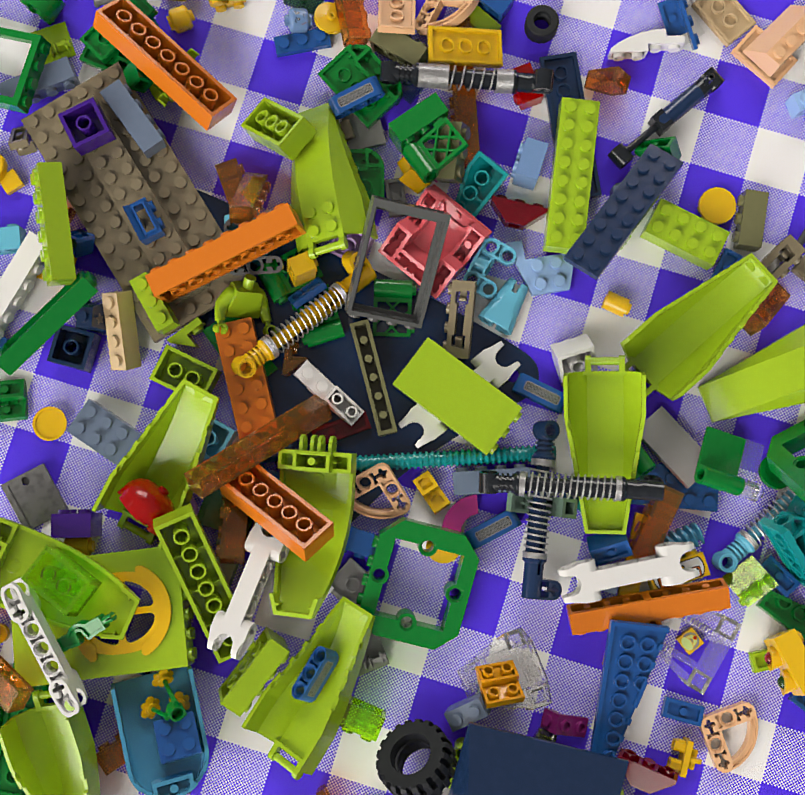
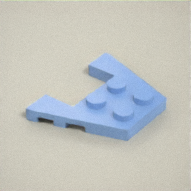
M522 240L505 243L515 250L517 260L514 265L517 267L525 285L529 287L528 291L532 297L570 290L573 265L564 260L566 254L525 259Z

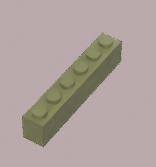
M369 320L350 323L378 436L383 437L398 433Z

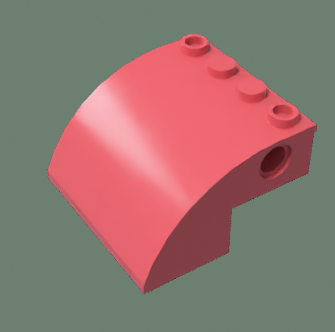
M433 184L424 190L415 205L448 212L451 215L430 294L437 299L448 288L449 283H452V280L456 279L472 260L492 231L438 186ZM407 216L397 222L378 251L420 286L437 222Z

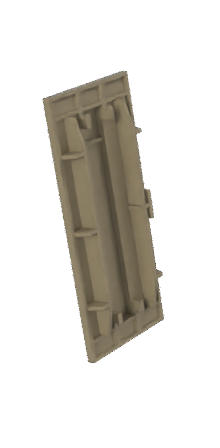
M117 62L23 118L21 121L46 162H62L65 191L68 200L88 233L95 235V245L122 290H132L134 310L154 343H158L189 324L195 318L214 309L215 302L222 291L232 281H243L245 275L236 276L227 273L168 303L180 326L165 335L156 331L129 281L144 272L150 273V270L155 267H162L168 264L167 262L170 259L184 256L186 251L194 248L197 249L208 240H215L221 237L220 235L223 232L167 140L164 139L166 147L148 159L100 94V91L118 79L123 85L127 84L123 69ZM132 90V98L134 100L138 99L144 107L142 109L145 115L148 114L149 111L136 90ZM93 97L100 105L116 139L81 156L74 149L58 114ZM156 123L153 124L156 130L159 129ZM144 197L148 201H153L157 209L155 212L157 218L161 217L166 226L163 229L166 235L146 246L139 240L122 207ZM145 208L136 212L146 232L155 228ZM244 266L235 269L236 272H238V269L244 268Z

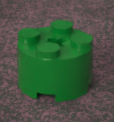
M62 0L19 1L30 12L40 16L48 25L54 23L66 6Z

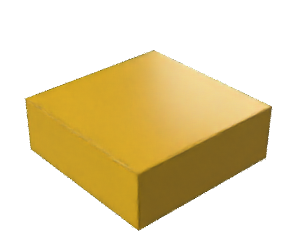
M14 169L8 171L0 181V184L9 196L25 186Z

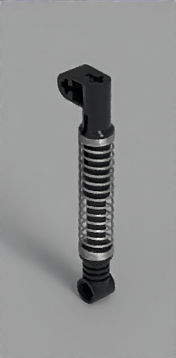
M491 470L479 471L478 492L484 494H496L499 490L503 493L506 490V493L511 491V493L519 497H524L525 491H527V496L530 497L531 491H533L534 497L540 492L541 498L544 496V492H546L548 498L551 492H553L554 498L559 493L561 499L564 493H566L567 499L570 496H573V499L579 497L581 500L583 497H586L587 500L599 498L600 501L603 498H606L607 501L612 498L614 502L625 501L626 499L663 501L664 481L661 477L655 475H641L640 480L626 479L624 476L606 478L605 475L604 478H600L598 475L595 478L593 475L586 477L585 474L584 477H580V474H578L576 477L571 474L570 479H567V474L565 473L564 479H560V473H558L557 478H554L553 472L551 473V478H547V472H545L544 478H541L540 472H538V477H534V472H532L531 477H528L527 471H517L512 473V476H509V473H507V476L504 473L499 475V472Z

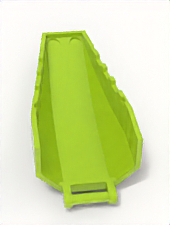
M329 103L298 113L307 119L317 133L292 161L291 207L297 212L306 231V234L295 239L298 254L308 251L310 259L318 258V255L338 249H348L347 234L363 233L370 199L352 158L351 150L345 140L346 137L341 129L339 119L335 118ZM375 220L370 236L374 240L378 239ZM339 237L336 242L316 247V244Z
M750 253L655 312L620 343L628 361L625 363V370L630 371L629 368L632 366L638 372H646V382L650 385L646 388V397L654 390L672 401L682 397L712 369L725 349L735 339L738 332L745 326L748 319L755 313L759 305L778 283V280L753 253Z
M805 325L794 329L698 387L712 422L805 403Z
M585 355V371L568 372L563 375L564 420L574 475L577 477L580 474V477H584L586 474V477L593 475L595 478L598 475L600 478H604L605 475L606 478L624 476L626 479H635L646 419V372L625 370V355H619V357H591V355ZM591 365H619V370L591 371ZM583 497L582 500L579 498L585 534L626 535L632 499L614 502L612 498L609 501L606 498H603L602 501L599 498H596V500H593V498L587 500L586 497Z
M183 379L167 399L165 405L157 412L152 422L145 428L143 434L132 445L133 447L127 455L122 458L109 475L92 511L96 512L106 508L122 513L117 526L121 529L129 530L146 540L147 544L152 545L156 535L148 533L128 521L131 518L142 524L125 508L119 499L121 495L117 492L129 481L145 478L153 481L159 487L163 485L168 490V497L173 503L174 510L189 504L202 467L220 398ZM161 543L157 547L160 550L163 549Z
M344 596L325 617L323 623H320L315 629L316 632L313 636L303 643V648L295 657L292 656L287 667L282 672H279L262 692L241 726L244 729L257 732L274 742L267 757L272 761L278 762L296 780H299L304 773L309 775L314 773L333 742L355 687L371 636L375 616ZM319 646H323L336 651L339 656L338 663L316 700L308 703L295 699L292 696V687L314 650ZM281 749L298 761L296 766L280 754Z
M35 690L32 694L35 707L13 716L0 727V744L9 770L19 789H23L26 795H101L95 742L83 706L80 707L79 713L68 718L60 712L54 702H44V699L52 698L49 690ZM66 700L64 703L65 709L68 711L75 710Z

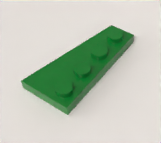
M766 590L756 606L787 630L795 628L796 631H799L805 643V605L799 604L774 591Z

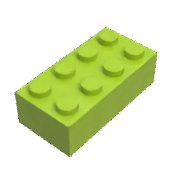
M265 97L240 125L253 140L291 161L300 154L301 150L317 133L304 116Z
M661 198L655 205L640 237L705 270H709L714 266L730 232Z
M267 626L256 639V647L246 652L218 689L220 704L239 717L251 708L253 699L261 695L266 682L274 678L279 665L285 663L289 657L290 650L285 639Z

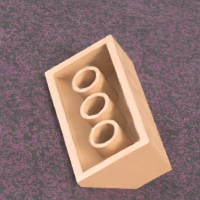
M790 5L743 51L769 77L805 43V6Z

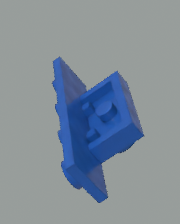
M665 0L658 3L657 6L667 36L687 33L692 50L698 49L697 45L700 44L697 33L693 34L691 28L694 26L691 15H687L685 9L688 8L687 1Z

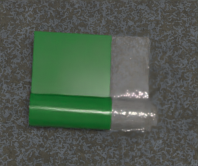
M707 426L695 470V482L754 502L759 501L764 495V488L762 484L756 482L764 445Z

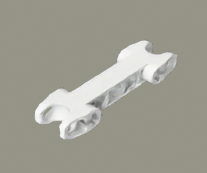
M502 341L484 349L470 361L476 368L474 372L497 389L507 382L515 370L521 366L518 361L508 367H501L497 364L495 356L504 346ZM418 404L412 407L408 414L398 423L401 429L412 422L422 425L424 434L415 444L417 449L435 440L448 429L445 424Z
M257 522L249 532L245 542V551L250 552V555L226 612L220 610L216 613L210 626L207 642L208 649L217 651L224 640L231 637L233 641L230 652L231 658L239 661L252 644L256 635L257 624L251 622L274 563H283L290 550L274 536L269 537V532Z
M660 543L654 546L656 555L596 567L595 559L593 558L574 561L557 569L558 575L564 577L575 576L578 581L574 591L562 596L563 602L587 604L602 600L601 590L661 578L662 586L683 584L700 576V572L696 568L685 569L680 565L681 556L695 549L694 543Z
M20 577L1 588V599L11 620L18 623L50 684L49 693L60 712L69 718L79 713L80 707L87 703L88 695L78 672L70 667L45 619L37 593L27 579ZM17 583H23L26 587V591L23 592V590ZM8 588H10L13 599H9L6 595ZM32 623L39 627V632H35L32 629ZM41 642L47 643L49 650H44ZM51 661L57 662L58 669L51 666ZM77 692L81 693L83 696V700L81 702L79 701ZM67 700L69 705L74 707L75 710H66L64 706L65 701Z

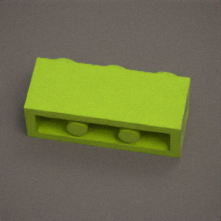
M144 272L129 282L156 331L165 335L180 326V323L170 305L154 297L145 277L149 273Z

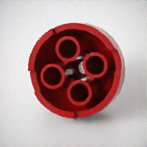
M133 479L117 492L121 495L119 499L129 513L137 521L139 520L144 525L147 524L148 527L146 529L156 536L157 534L153 528V519L174 510L173 503L168 497V490L163 485L159 487L149 479Z

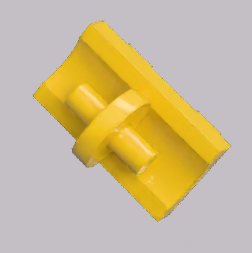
M684 736L683 739H672L671 749L678 751L679 756L678 759L669 756L666 766L673 768L675 772L679 773L680 777L686 778L688 769L694 770L695 764H702V759L697 757L698 750L693 749L694 742Z

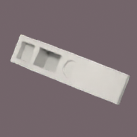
M666 29L641 32L613 46L608 53L607 60L622 61L624 59H632L633 61H639L645 58L648 51L650 53H658L660 51L678 52L685 44V35L666 36Z
M308 360L293 374L307 387L306 389L349 425L352 426L365 412Z

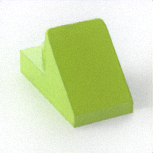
M197 317L167 339V341L172 344L200 348L191 335L196 336L204 330L202 327L206 323L202 318Z

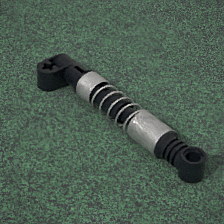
M382 61L380 83L394 85L398 84L399 81H401V84H403V81H406V84L410 82L415 87L450 90L453 84L456 85L458 91L464 85L467 91L476 89L479 92L483 89L487 93L490 90H494L495 93L515 94L516 92L550 94L553 91L554 70L539 68L535 69L531 74L518 73L517 70L494 68V71L486 70V67L484 70H477L476 67L474 69H467L464 66L463 71H457V66L455 65L452 71L449 64L416 63L411 67L407 64V67H405V64L400 66L398 62Z

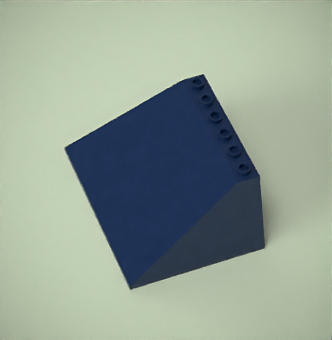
M469 722L448 795H620L629 761Z

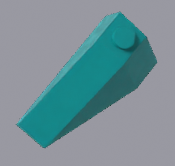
M479 150L467 165L455 201L476 218L511 174Z

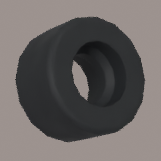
M537 5L528 12L524 24L526 36L532 42L538 44L550 41L556 34L559 16L550 6ZM544 20L549 26L546 29H540L535 26L534 22Z

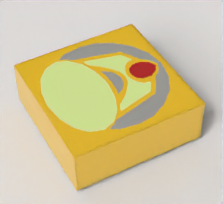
M689 627L675 638L688 655L704 644L692 627Z

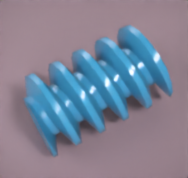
M691 522L689 526H682V529L676 528L675 533L668 531V536L665 533H662L660 536V543L693 542L696 547H699L698 541L700 540L705 544L702 531L694 522Z

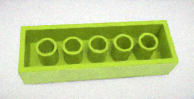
M37 162L35 169H32V174H30L31 185H35L33 204L37 205L35 221L36 224L40 225L37 237L38 242L42 243L40 260L45 265L44 270H42L43 281H47V286L71 285L76 280L62 162Z

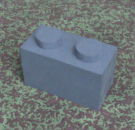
M481 692L450 705L445 711L444 716L454 732L468 726L469 722L475 723L488 717L492 708L486 709Z

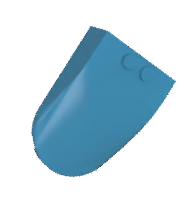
M191 665L168 669V671H173V681L169 683L173 694L181 691L184 695L187 694L190 697V708L185 711L194 712L202 753L164 765L160 761L153 726L154 721L164 718L158 714H155L153 719L141 717V704L145 703L146 698L149 696L158 698L161 711L166 712L170 696L165 686L161 688L152 685L153 675L159 673V671L111 683L110 691L127 773L133 786L145 795H186L198 785L204 773H206L209 763V748Z

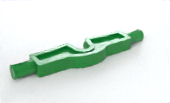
M110 612L107 615L101 613L91 620L76 622L69 628L66 634L57 639L62 651L65 652L81 645L85 641L84 636L90 640L110 626V622L116 620L117 615H114L115 612Z

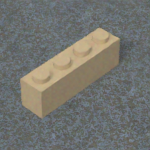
M132 290L101 293L111 370H130L141 367Z

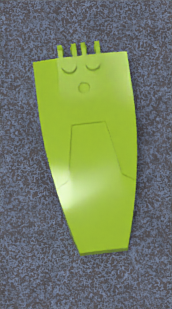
M306 434L300 436L299 449H278L279 481L333 522L334 537L306 562L291 550H289L287 558L283 563L275 562L274 589L272 593H269L273 615L304 619L315 618L341 564L353 517L357 453L336 452L337 440L335 436H330L328 451H325L326 439L324 435L319 437L318 435H312L310 438V450H307L308 438Z
M0 517V592L2 587L23 577L30 582L41 601V611L48 624L69 630L71 626L80 620H91L101 613L107 615L110 612H115L114 615H117L116 620L110 622L109 627L95 636H99L102 639H124L141 600L127 585L101 564L70 545L42 532ZM20 582L17 583L21 587L23 592H25V585ZM8 588L6 595L9 599H13L10 588ZM0 594V607L3 608V609H5V606H4V603H3V601H2V599H1V594Z

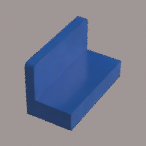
M595 534L586 538L589 553L595 559L596 566L633 555L627 534Z

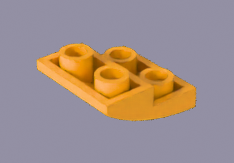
M513 660L475 667L486 709L524 702L525 695L519 684V674Z

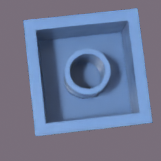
M529 137L526 138L525 143L521 142L510 176L514 178L513 185L534 190L549 143Z

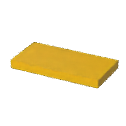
M428 25V64L502 68V30Z

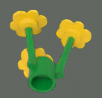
M160 670L159 673L153 675L154 680L152 681L154 687L159 686L162 688L165 686L170 696L166 712L161 711L158 698L149 696L146 698L145 703L141 704L142 718L148 717L153 719L155 714H158L166 721L171 719L177 722L187 715L185 710L190 708V697L187 694L184 695L181 691L173 694L169 683L173 681L172 670Z

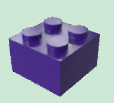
M93 97L58 114L74 149L81 156L116 139L100 105Z
M77 509L58 510V514H51V537L102 536V513H96L92 509H78L77 513Z

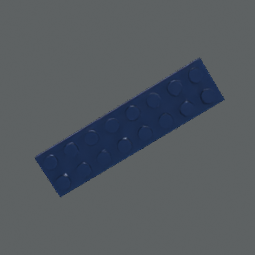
M576 52L539 58L540 68L554 70L553 91L550 94H545L553 145H555L558 110L562 97L585 100ZM595 154L590 199L601 197L602 195Z
M650 144L564 256V260L597 280L681 169L684 162Z

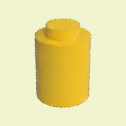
M609 290L601 308L623 317L624 314L628 315L632 304H629L630 299Z
M91 537L65 538L64 543L85 555H91L95 551V541Z

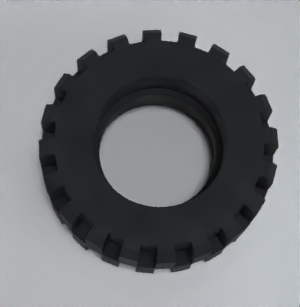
M415 719L414 722L408 720L404 721L405 724L403 725L398 724L392 732L389 731L386 734L387 738L382 740L380 743L381 749L377 751L376 769L378 770L379 779L393 795H442L443 789L450 786V779L453 778L454 768L457 765L456 751L441 728L434 725L431 721ZM420 749H430V757L421 770L409 775L403 774L404 764L413 752Z

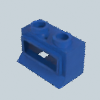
M144 197L130 205L122 206L139 240L145 246L166 235L163 230L166 226L161 217L157 218L155 214L157 209L152 200L148 201ZM144 208L155 227L146 232L136 213Z

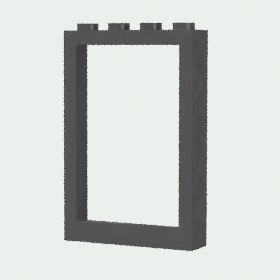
M372 195L344 308L346 313L353 318H360L362 316L367 317L369 321L378 322L379 320L386 321V324L392 326L402 324L405 328L415 330V327L422 328L451 215L448 212ZM377 209L437 222L413 315L354 303Z

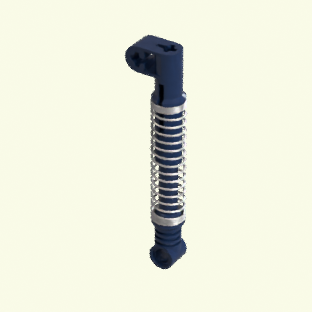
M553 420L537 421L532 429L534 437L538 440L535 441V444H537L535 449L537 451H534L531 457V464L536 465V468H530V470L535 471L534 477H538V472H540L541 478H544L545 472H547V478H549L552 473L549 470L555 469L556 458L554 453H552L554 451L552 446H555V443H552V441H555L559 436L560 427ZM540 492L537 493L536 497L531 493L530 496H533V499H528L527 501L533 504L527 506L529 512H526L529 517L525 519L528 521V524L525 525L527 531L524 533L527 534V537H524L526 543L523 544L526 550L522 551L524 572L521 597L536 600H557L562 593L561 584L558 581L543 578L544 564L547 562L548 554L545 553L548 550L545 547L549 545L546 543V539H549L547 533L550 532L547 530V526H550L548 520L551 519L548 517L551 511L546 509V507H552V505L547 504V501H552L553 499L548 498L546 492H544L542 498L540 497Z

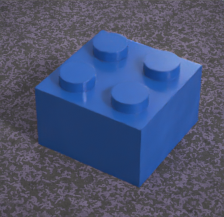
M193 711L186 712L187 715L177 722L171 719L168 721L161 719L153 722L162 765L202 753Z

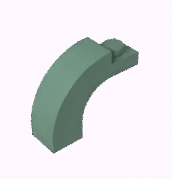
M509 492L507 494L506 511L517 513L529 512L527 506L533 503L527 500L533 499V496L528 497L525 494L524 497H519ZM549 497L553 500L547 501V504L552 505V507H546V509L551 511L548 516L576 519L578 499Z

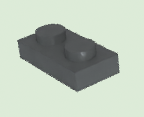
M399 178L384 180L386 198L406 202L404 184ZM389 212V218L407 216Z

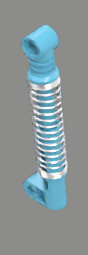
M786 488V492H781V497L777 496L776 501L772 500L775 507L768 504L770 511L763 509L766 515L759 513L761 520L764 517L771 520L783 510L787 511L790 502L796 494L790 488ZM754 517V520L757 522L756 524L749 521L752 528L745 525V528L748 530L747 532L740 529L735 535L734 542L732 541L730 545L726 546L727 548L713 555L712 564L716 569L726 573L735 571L739 561L745 558L746 554L754 553L758 550L759 546H762V542H766V537L768 538V536L765 535L766 533L759 523L761 521L759 518ZM726 557L727 564L723 566L722 560Z

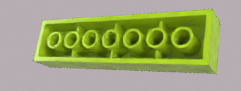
M562 97L559 104L542 251L567 254L586 229L600 101Z
M189 503L153 519V528L208 640L210 626L216 613L220 610L227 611L233 597V592L192 504ZM231 637L226 638L217 651L213 650L219 664L231 659L230 652L233 643ZM254 640L248 650L256 647Z

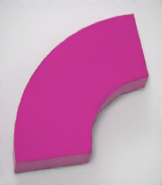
M477 494L457 501L446 513L442 527L461 532L465 520L472 515L478 514Z

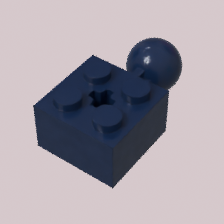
M77 312L74 314V317H75L76 320H77ZM63 325L55 332L47 361L91 373L101 336L88 332L86 329Z

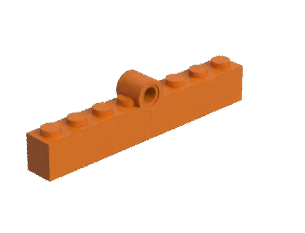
M723 577L607 597L587 604L573 603L566 605L572 635L605 631L609 628L610 619L662 625L661 621L665 619L682 618L693 614L701 615L705 612L722 611L731 608L729 586Z

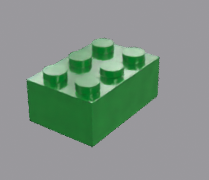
M435 92L388 123L389 138L402 155L405 145L419 141L434 128L433 124L441 117L443 119L445 117L448 118L449 110Z

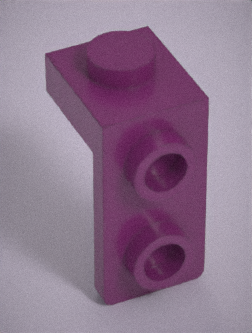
M544 708L540 727L555 735L584 738L589 719L583 716L561 714L551 708Z

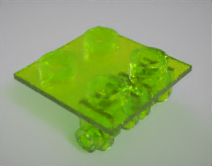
M753 555L741 562L735 571L722 576L731 590L740 598L738 600L739 603L747 607L779 586L777 581Z

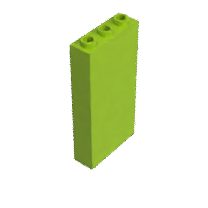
M429 337L393 382L394 387L485 455L495 452L499 446L497 441L500 437L504 439L511 430L508 427L512 421L516 423L522 416L520 412L522 407Z

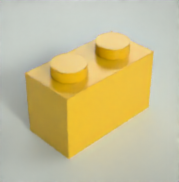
M308 251L287 259V272L294 287L316 278L318 262L316 258L310 259Z

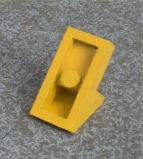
M404 157L397 162L404 174L399 180L415 193L420 194L432 184V182L423 183Z

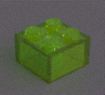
M351 696L340 724L341 730L349 734L353 732L359 734L360 738L367 742H371V740L376 742L386 718V710Z

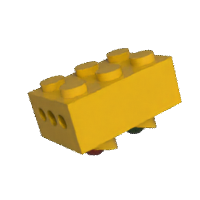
M794 628L783 630L763 640L767 646L764 660L768 665L769 671L776 668L780 670L777 684L781 689L782 695L784 696L792 692L796 696H805V646L802 634Z

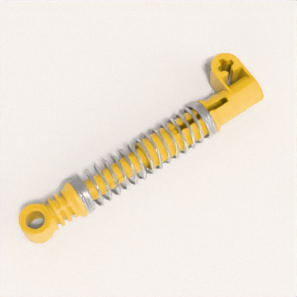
M348 250L342 256V264L349 276L341 282L333 283L328 287L329 291H324L323 295L319 294V298H314V302L309 301V306L304 305L305 309H300L299 314L295 312L297 319L290 316L291 323L285 320L287 326L280 323L282 330L275 327L277 334L270 331L273 336L272 338L266 334L257 341V345L251 351L249 350L244 355L235 357L231 363L232 371L243 378L252 377L258 367L262 366L261 364L279 357V352L284 353V348L289 349V345H294V341L298 342L299 337L303 338L304 334L309 333V330L312 331L314 327H318V323H323V319L327 320L328 316H332L333 312L336 313L337 309H341L342 305L346 304L358 251ZM366 256L357 293L377 278ZM246 363V369L241 371L242 364Z

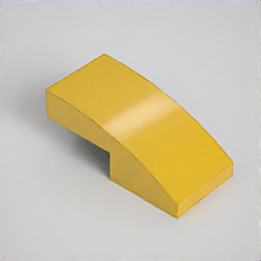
M428 470L413 480V483L435 515L451 504Z

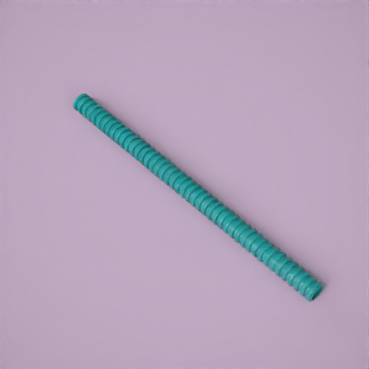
M523 445L521 448L509 446V448L503 447V449H500L498 447L493 454L488 453V455L476 450V448H473V450L467 449V451L455 449L453 452L452 450H449V452L437 450L436 453L434 451H431V453H428V451L422 453L420 451L418 454L416 452H413V454L407 452V454L401 453V455H398V453H395V455L391 453L389 455L383 454V456L371 454V456L365 455V457L359 455L357 457L356 471H366L378 463L388 464L391 470L393 468H396V470H399V468H402V470L405 468L411 469V467H414V469L420 467L422 469L423 467L429 468V466H432V468L438 466L440 468L443 465L444 467H447V465H450V467L456 465L458 467L460 464L462 466H465V464H468V466L474 464L476 466L477 463H480V465L492 463L493 465L495 462L507 464V462L513 463V461L525 463V461L531 462V457L537 449H535L536 445H533V447H530V445L524 447ZM552 446V448H554V451H552V453H554V456L556 458V446Z

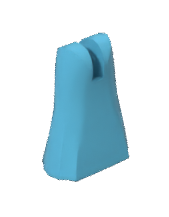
M512 277L505 282L494 298L478 315L481 322L490 327L496 324L495 329L508 336L513 332L529 288L521 284L520 288L516 291L517 293L512 292L517 282Z

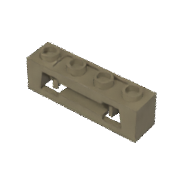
M790 234L776 245L760 262L767 268L776 258L782 262L789 256L790 259L783 262L771 272L776 279L779 277L783 278L790 272L789 267L792 264L797 265L804 258L802 254L805 252V248Z
M453 279L452 283L448 285V295H451L450 302H447L446 314H449V320L445 321L444 333H447V341H443V349L455 358H470L477 281ZM459 291V301H467V291H469V301L465 305L463 325L464 347H462L463 337L460 336L455 337V345L453 344L454 335L457 331L459 310L457 297Z

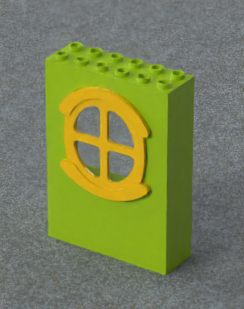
M157 547L87 555L109 570L123 583L125 581L133 582L145 588L152 596L153 603L150 606L137 607L134 615L153 613L154 622L143 637L131 643L127 641L126 635L123 640H119L115 645L105 643L95 636L90 640L84 636L85 641L81 645L63 652L70 667L78 672L81 680L181 668L193 664L195 659H197V648L193 647V639L196 637L195 628L191 626L194 612L164 549L160 550ZM11 620L16 689L48 685L49 683L18 623ZM32 623V629L35 632H39V627ZM49 624L56 640L68 632V629ZM41 642L42 648L49 650L47 643ZM51 661V666L58 669L57 662Z

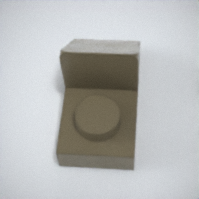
M25 126L11 130L8 141L11 151L16 150L19 156L37 152L36 145Z

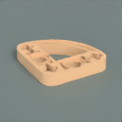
M426 0L415 20V29L419 35L427 36L428 25L456 27L474 11L479 0ZM444 6L459 8L450 16L436 21ZM435 8L432 12L427 13L430 9Z
M378 463L356 476L358 488H355L353 510L357 513L374 519H390L401 516L410 510V499L388 464ZM379 469L387 470L385 476L382 474L376 476L379 473ZM371 473H373V475L376 476L377 481H374V477L371 475ZM367 477L371 480V484L369 486H362L360 480ZM389 484H395L398 487L394 493L388 492L386 488ZM380 486L392 507L373 508L362 504L356 498ZM398 495H399V498H400V500H401L402 502H406V503H405V507L398 506V505H399V501H398V499H397V496H398Z
M740 701L703 715L701 727L699 726L712 763L717 770L727 773L736 769L749 757L754 749L758 736V718L754 706L746 701ZM744 706L749 709L747 715L739 713L743 711ZM725 712H729L732 716L731 721L728 723L722 721V715ZM706 720L713 722L710 725L711 730L714 732L713 734L710 733L707 727H704L707 724ZM747 722L744 742L740 749L731 757L722 731ZM714 738H718L721 742L717 749L711 747V741ZM718 753L721 754L724 760H727V762H725L724 767L719 765V763H721V759L717 755Z

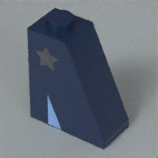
M102 299L86 304L77 311L76 327L106 334Z

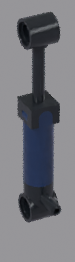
M713 67L709 68L696 82L666 107L661 108L647 123L650 127L628 146H624L622 143L618 144L607 156L621 170L634 158L631 153L655 132L659 137L662 136L675 122L706 96L719 88L725 80Z

